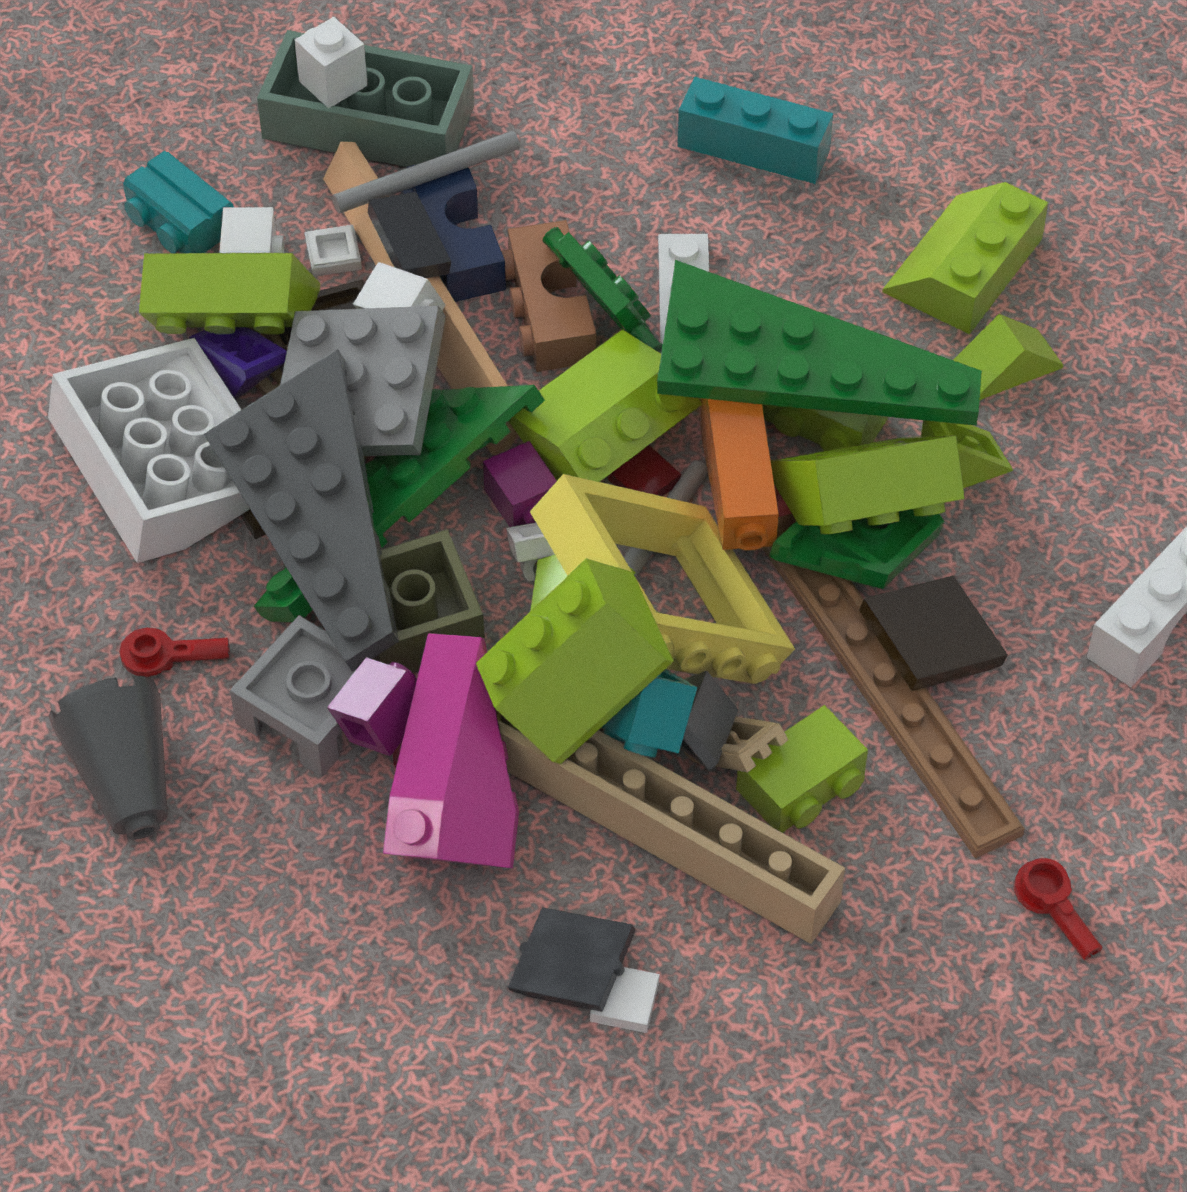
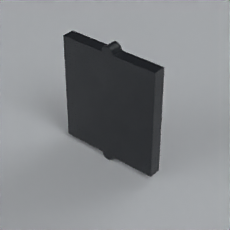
M542 907L528 941L520 945L522 955L508 989L531 998L603 1012L616 977L623 975L625 972L622 963L636 930L633 924Z

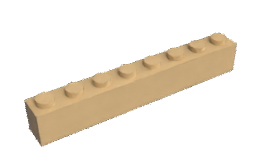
M496 710L501 739L506 743L509 760H506V764L510 774L804 941L812 944L841 903L845 867L646 756L624 749V744L599 730L562 764L554 763Z

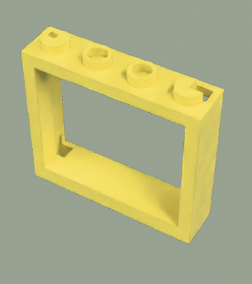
M563 474L530 511L567 576L586 558L631 571L616 544L676 556L716 623L657 613L639 584L674 661L666 669L693 674L708 671L712 677L757 684L766 680L772 673L777 674L782 662L795 650L733 549L722 550L718 525L706 506Z

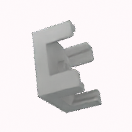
M299 615L231 688L230 695L235 723L255 736L260 734L258 719L295 741L298 745L300 764L323 777L339 759L337 737L342 732V729L327 707L356 670H350L325 630Z

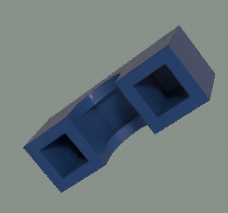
M469 167L401 191V194L417 193L451 260L450 273L439 277L455 302L506 290L505 259L491 224L477 228H461L456 226L461 222L478 219L477 187Z

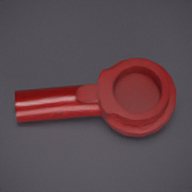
M146 627L128 634L121 643L119 653L122 665L128 672L136 676L150 677L158 675L163 671L171 670L174 662L230 659L229 638L172 641L165 632L157 628Z
M1038 858L1027 862L1018 870L1014 880V893L1018 901L1032 912L1049 914L1084 961L1090 958L1091 955L1099 953L1103 947L1068 900L1072 888L1065 868L1057 861L1049 858Z

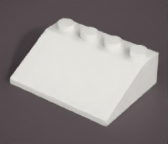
M195 338L53 374L48 419L137 563L185 550L250 510L204 436V433L241 411V408Z

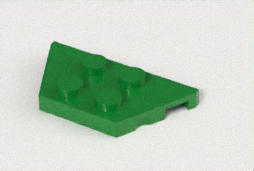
M913 509L899 511V521L868 525L867 518L852 520L853 530L834 534H821L820 526L799 525L796 521L773 542L769 556L779 562L884 589L939 536L945 521L940 514L914 516Z

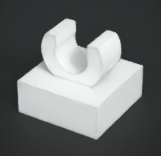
M537 523L506 528L509 549L516 561L520 562V568L525 578L529 582L535 581V574L533 572L535 562L541 558L554 555L553 550Z

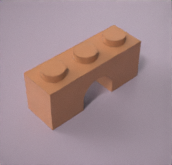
M567 220L508 229V250L501 251L505 259L506 280L514 279L515 283L514 288H509L513 317H523L525 326H519L522 354L524 357L533 356L536 372L571 367L596 349V330L587 296L563 298L551 294L559 289L577 287V278L569 268H563L559 264V259L542 241L544 235L554 227H558L564 235L568 232L570 233Z

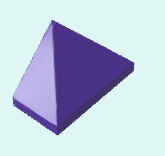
M236 327L235 333L215 334L203 330L189 336V339L195 338L235 400L285 363L287 350L248 327Z

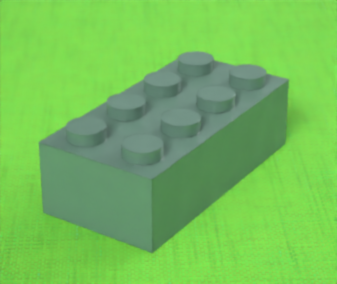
M287 30L257 97L262 139L336 153L340 142H356L366 159L403 167L423 163L458 149L474 108L472 65L364 45L368 86L331 108H327L299 82L294 39L304 33Z

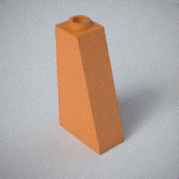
M701 398L700 429L722 550H756L761 547L772 546L773 542L777 539L779 513L762 404Z

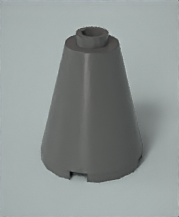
M133 676L135 685L119 687L115 677L83 686L65 695L58 701L61 711L56 714L51 710L49 718L52 729L112 830L117 834H126L128 839L136 840L155 834L160 829L159 824L168 816L161 699L158 688L152 679L144 676Z

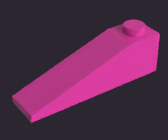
M428 633L389 796L383 854L403 858L513 869L519 808L516 793L512 792L506 764V760H509L506 743L501 739L496 710L476 665V662L487 653L485 639L482 637Z

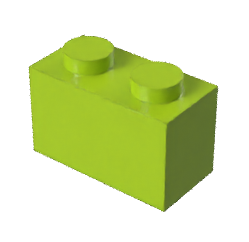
M825 705L786 730L785 734L788 741L783 745L768 744L772 751L765 759L751 757L756 765L749 772L737 771L736 790L771 827L782 833L793 825L798 829L806 827L819 815L823 804L836 795L840 799L848 798L861 787L865 780L868 749Z

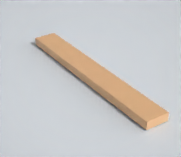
M340 142L323 178L332 194L378 179L356 142ZM368 204L344 212L350 224L354 226L356 234L375 265L380 262L394 267L367 213ZM439 276L426 278L446 304L443 309L446 318L437 366L451 389L507 386ZM509 421L505 424L511 432L499 443H489L486 445L492 455H498L509 450L518 434Z

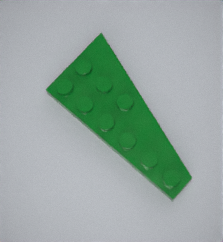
M675 260L657 379V394L977 426L981 370Z
M535 385L432 389L421 454L376 456L372 461L365 464L374 513H372L374 527L379 537L381 548L388 543L383 533L401 517L410 523L470 469L471 463L468 457L474 451L485 447L489 443L497 444L511 431L505 423L522 408L532 413L545 401ZM286 567L268 581L266 592L253 606L261 617L270 622H293L299 615L305 618L313 610Z

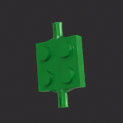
M558 227L550 229L544 235L542 241L559 259V264L563 268H569L580 284L621 330L626 331L661 353L663 344L655 338L645 322L651 317L650 313L638 300V295L620 275L616 276L609 268L608 262L589 240L581 246L569 232L564 235Z

